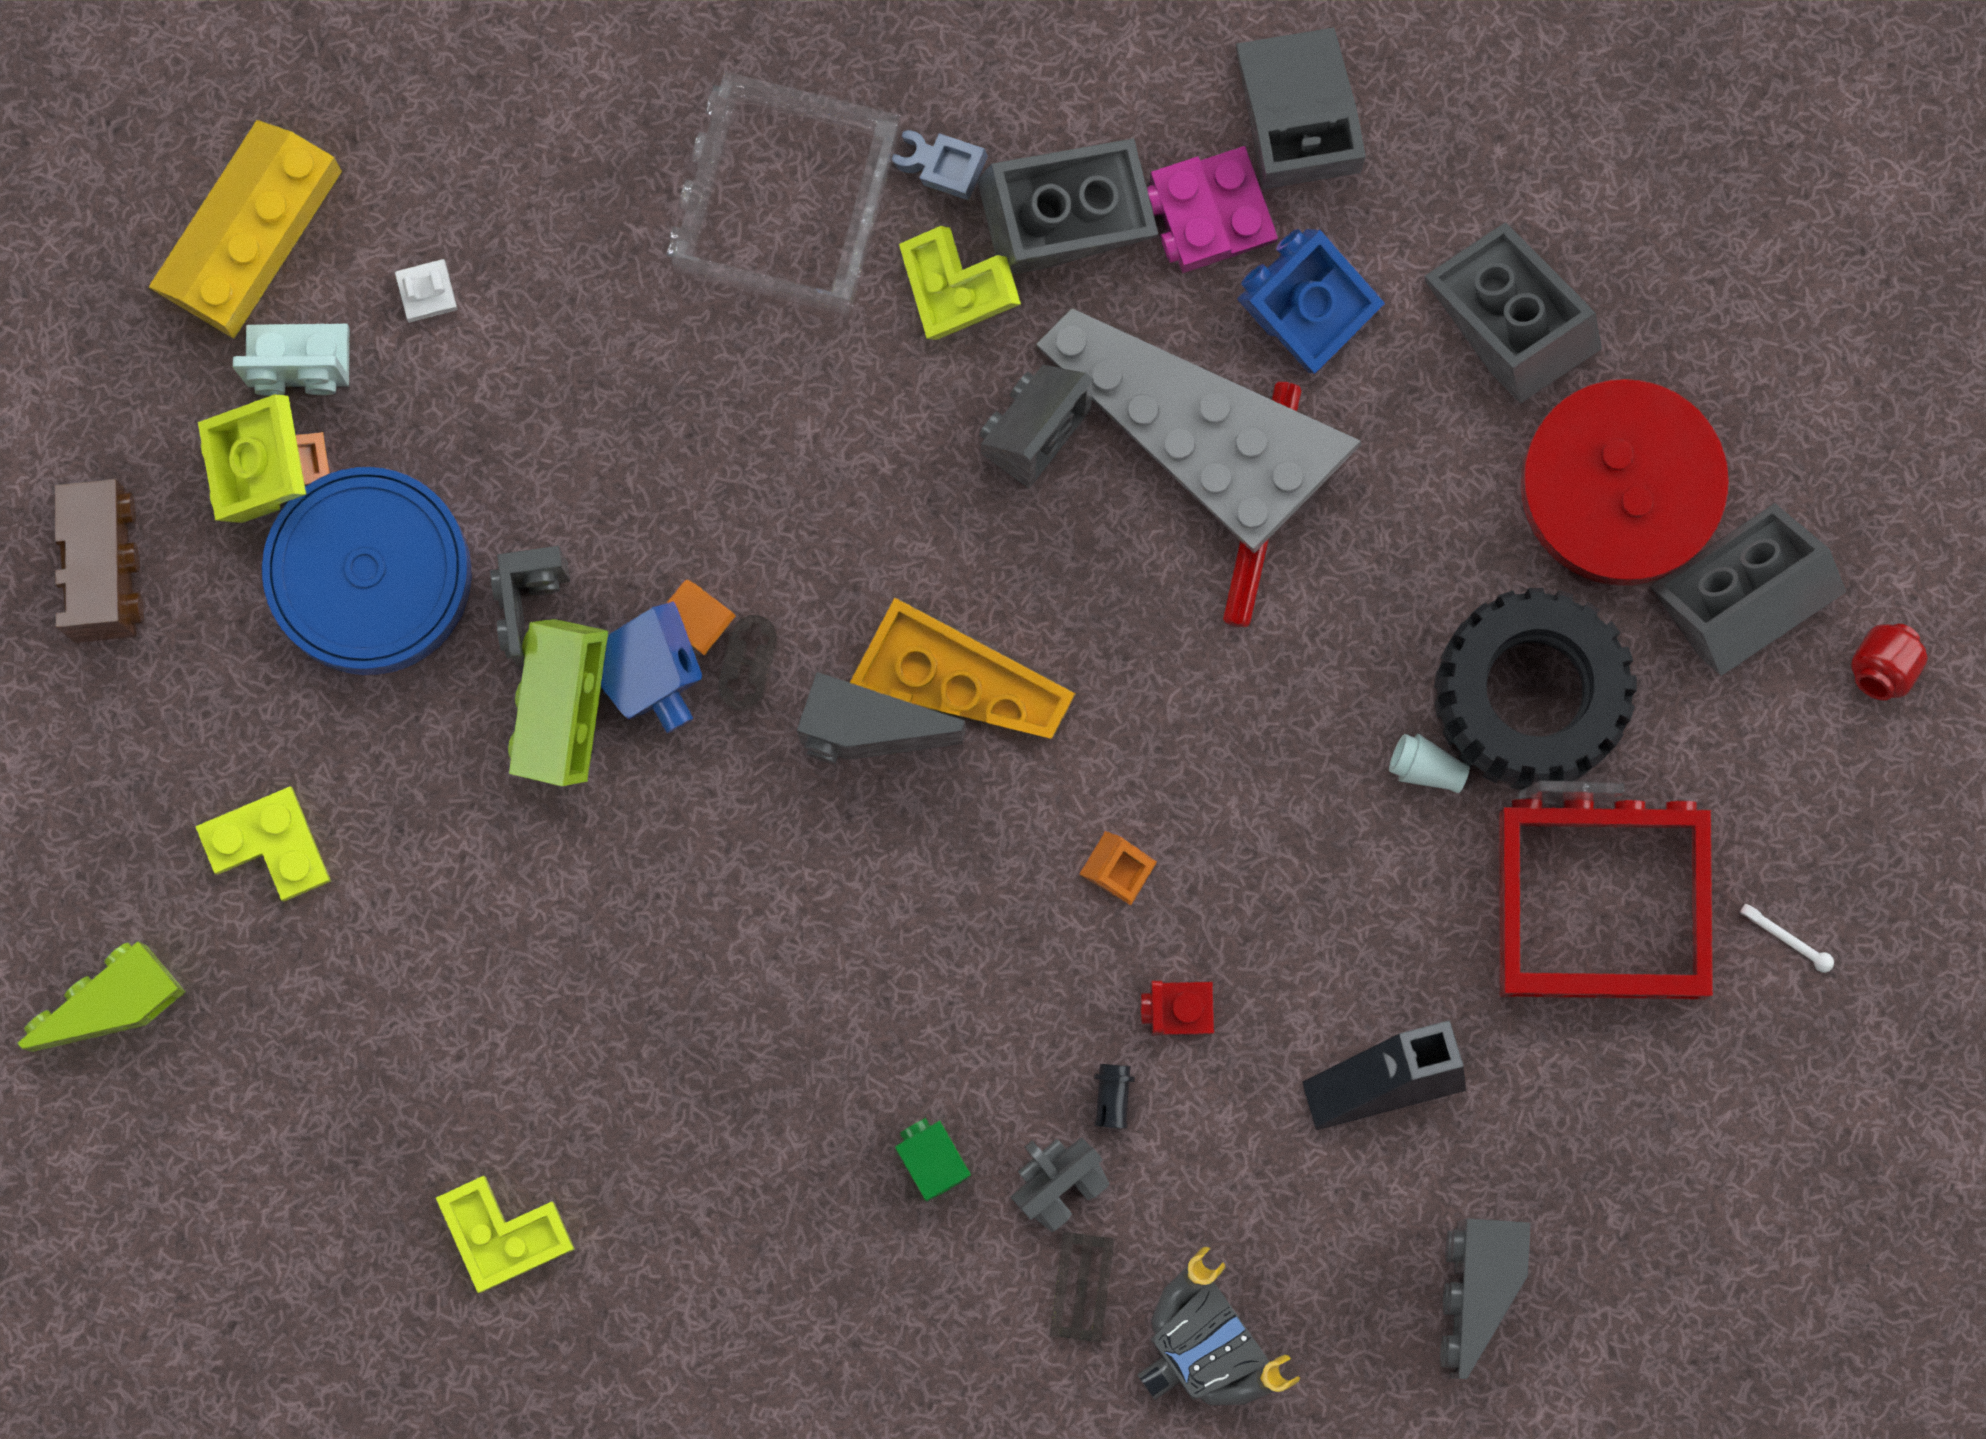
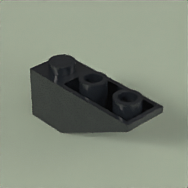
M1450 1020L1399 1033L1302 1082L1316 1131L1466 1091L1464 1065Z

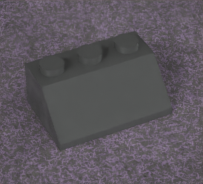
M1776 503L1696 555L1680 569L1650 586L1698 656L1720 676L1738 666L1744 660L1846 593L1830 549Z

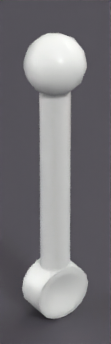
M1744 904L1739 912L1741 915L1746 916L1753 923L1758 924L1812 960L1818 971L1826 973L1833 968L1834 959L1830 954L1826 952L1818 953L1762 916L1754 907Z

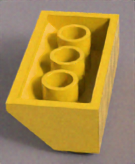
M256 120L154 277L149 288L234 339L341 174L342 170L336 159L292 131Z

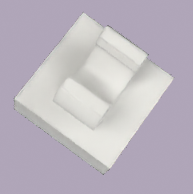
M444 259L395 272L409 323L458 310Z

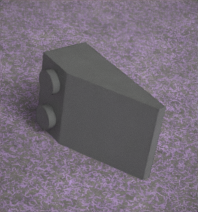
M1134 138L992 163L977 180L995 255L1007 257L1012 275L1054 267L1155 238L1158 235Z
M1506 222L1424 276L1429 288L1487 369L1520 404L1602 349L1596 313Z
M1042 365L1034 376L1026 372L1010 393V396L1015 401L1005 414L1002 415L996 411L980 431L979 436L984 439L981 443V454L1030 489L1090 412L1094 379L1085 372Z
M817 672L797 728L800 743L805 745L804 748L808 749L806 753L808 756L826 763L836 764L838 756L853 760L960 745L965 737V721Z

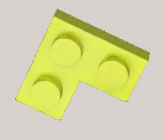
M939 226L899 244L927 339L937 340L1021 305L1007 257L996 255L963 270L950 227Z
M291 786L195 826L216 875L264 856L283 902L331 882Z
M485 1176L436 1197L478 1293L489 1290L575 1250L554 1202L547 1203L511 1221L505 1222Z

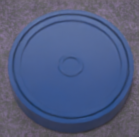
M355 467L343 469L318 478L305 486L306 495L290 500L278 514L268 534L263 552L262 580L269 608L281 629L304 653L327 667L351 674L379 675L391 673L416 664L429 656L442 645L457 626L465 610L471 587L472 573L468 545L459 524L449 508L431 489L408 475L385 468Z

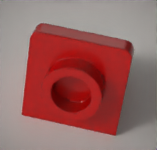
M1151 981L1150 993H1141V1024H1151L1152 1036L1214 1034L1213 982L1162 983V981Z

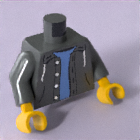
M1201 1248L1191 1258L1188 1267L1184 1268L1163 1289L1151 1319L1155 1335L1150 1340L1162 1357L1137 1374L1153 1399L1157 1400L1181 1383L1192 1400L1200 1397L1204 1403L1210 1406L1245 1405L1273 1391H1285L1297 1384L1300 1380L1299 1376L1291 1380H1285L1279 1372V1365L1291 1358L1288 1355H1283L1270 1362L1214 1283V1280L1225 1269L1224 1262L1216 1270L1207 1269L1202 1263V1257L1210 1248Z

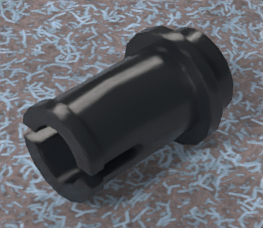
M1100 1064L1099 1074H1094V1079L1099 1080L1097 1113L1094 1126L1127 1128L1129 1082H1135V1077L1130 1076L1131 1066Z

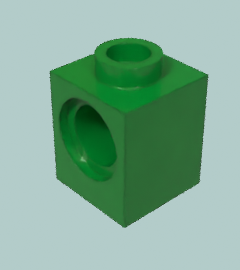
M924 1118L899 1133L903 1142L896 1145L895 1148L926 1203L971 1177L968 1168L941 1121L930 1125L927 1118Z

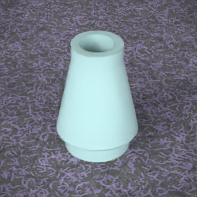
M1404 734L1400 738L1389 766L1391 773L1399 775L1400 782L1448 789L1456 793L1462 790L1470 770V765L1457 760L1420 734H1417L1415 737Z

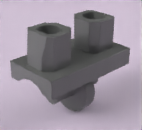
M1082 1137L1068 1149L1056 1139L1043 1151L1031 1140L1024 1148L1032 1157V1160L1018 1171L1026 1184L1010 1197L1030 1220L1035 1218L1051 1232H1054L1067 1222L1072 1215L1059 1196L1072 1185H1075L1087 1200L1098 1196L1110 1183L1099 1165L1103 1159Z

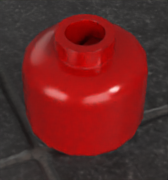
M1900 623L1894 625L1880 624L1871 628L1853 655L1851 669L1855 676L1856 685L1861 691L1874 699L1887 701L1891 698H1901L1911 691L1926 666L1928 656L1918 633L1914 629Z

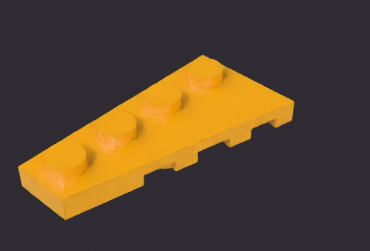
M894 598L850 681L852 684L918 706L1050 739L1055 735L1076 693L897 598Z

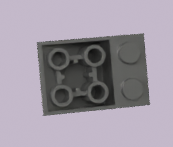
M1335 28L1237 43V57L1262 190L1361 173L1366 155L1357 108Z
M1467 1218L1457 1221V1227L1453 1231H1447L1446 1262L1455 1263L1454 1274H1464L1463 1283H1445L1443 1291V1314L1454 1315L1453 1336H1442L1440 1347V1366L1456 1368L1454 1372H1449V1378L1467 1379L1528 1277L1529 1222Z

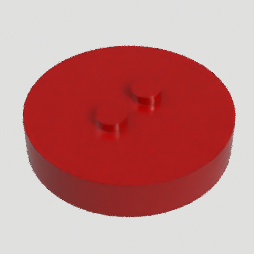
M1620 379L1599 382L1582 388L1562 400L1545 417L1535 432L1526 451L1521 471V498L1528 523L1540 544L1556 561L1570 571L1586 579L1609 585L1625 586L1649 583L1683 567L1697 555L1716 531L1728 496L1729 477L1725 453L1709 421L1692 403L1676 392L1641 380Z

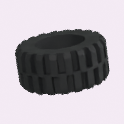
M1528 588L1522 594H1515L1514 591L1498 595L1495 601L1489 604L1483 603L1471 613L1465 622L1461 623L1440 658L1442 660L1436 672L1434 688L1437 689V699L1434 704L1437 718L1442 717L1445 726L1442 733L1449 745L1454 743L1460 750L1461 755L1459 758L1464 763L1470 765V767L1474 764L1484 771L1482 777L1494 783H1497L1498 780H1503L1511 783L1510 788L1526 790L1529 786H1540V789L1544 790L1556 788L1560 783L1566 781L1571 783L1584 776L1593 767H1596L1616 747L1624 735L1623 731L1626 725L1631 721L1635 708L1632 705V696L1637 692V677L1631 675L1629 665L1633 662L1629 647H1621L1617 639L1621 632L1615 624L1610 621L1606 625L1597 616L1600 609L1588 601L1584 606L1572 601L1574 594L1559 590L1556 595L1545 594L1544 588ZM1530 642L1548 645L1564 654L1578 671L1582 682L1581 705L1572 722L1562 730L1540 737L1522 734L1506 725L1491 707L1487 696L1489 671L1494 661L1513 646Z

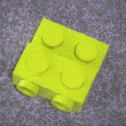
M274 394L198 422L201 451L205 460L210 488V501L213 506L215 521L243 523L281 510V503L306 495L288 396Z

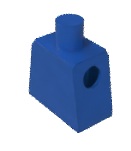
M673 601L652 607L608 635L601 687L620 712L628 719L654 710L666 733H670L692 721L694 718L680 693L702 679V673L678 608Z

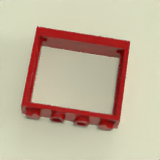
M1515 799L1512 800V807H1504L1499 813L1500 997L1706 1000L1713 996L1711 810H1697V803L1694 801L1666 802V809H1645V801L1620 800L1614 802V809H1594V801L1585 799L1564 800L1563 808H1542V800ZM1520 826L1692 828L1693 975L1521 973Z

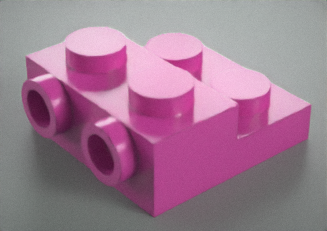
M1245 146L1200 160L1199 156L1150 173L1151 186L1146 188L1153 215L1161 214L1167 229L1166 233L1160 235L1162 245L1169 263L1178 261L1182 274L1278 241L1277 233Z

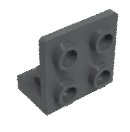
M559 546L497 554L499 569L490 570L494 600H498L500 609L504 608L505 619L497 620L500 649L505 651L507 659H513L520 670H523L525 658L522 643L526 635L520 589L529 588L530 595H547L559 592L560 583L570 582L568 562Z

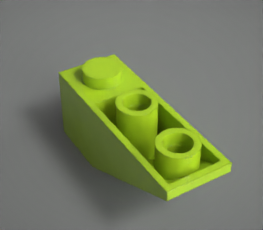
M138 941L131 946L127 942L115 949L105 959L104 963L108 967L91 980L89 976H86L71 986L64 994L68 1001L51 1014L49 1010H45L33 1018L25 1026L24 1031L27 1035L18 1042V1045L24 1050L34 1052L146 1026L186 991L147 945Z

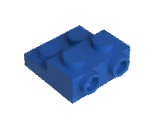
M1296 229L1284 237L1277 245L1276 250L1281 255L1268 268L1261 264L1245 276L1241 282L1245 291L1237 300L1269 336H1276L1308 373L1315 374L1385 303L1321 230L1306 229L1302 233L1299 229Z

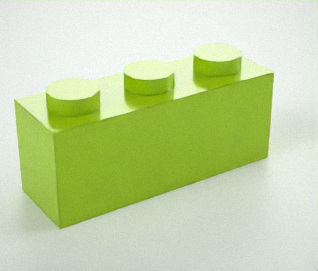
M557 619L529 623V630L522 643L525 658L522 681L518 685L515 694V704L518 708L515 731L508 745V754L511 758L509 774L558 786L588 781L608 638L607 630Z

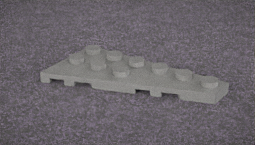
M1071 309L1037 343V347L1058 368L1085 372L1094 379L1092 400L1253 553L1361 446V441L1075 309Z

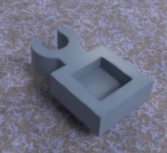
M911 130L903 131L902 138L904 142L916 146V151L910 157L893 154L892 161L894 165L906 173H916L923 170L920 180L924 186L969 200L988 157L985 148L940 133L934 146L926 144L924 138L919 133Z

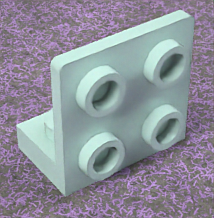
M246 325V356H234L233 368L247 387H255V393L258 395H284L285 387H305V392L311 395L335 394L336 386H349V325Z

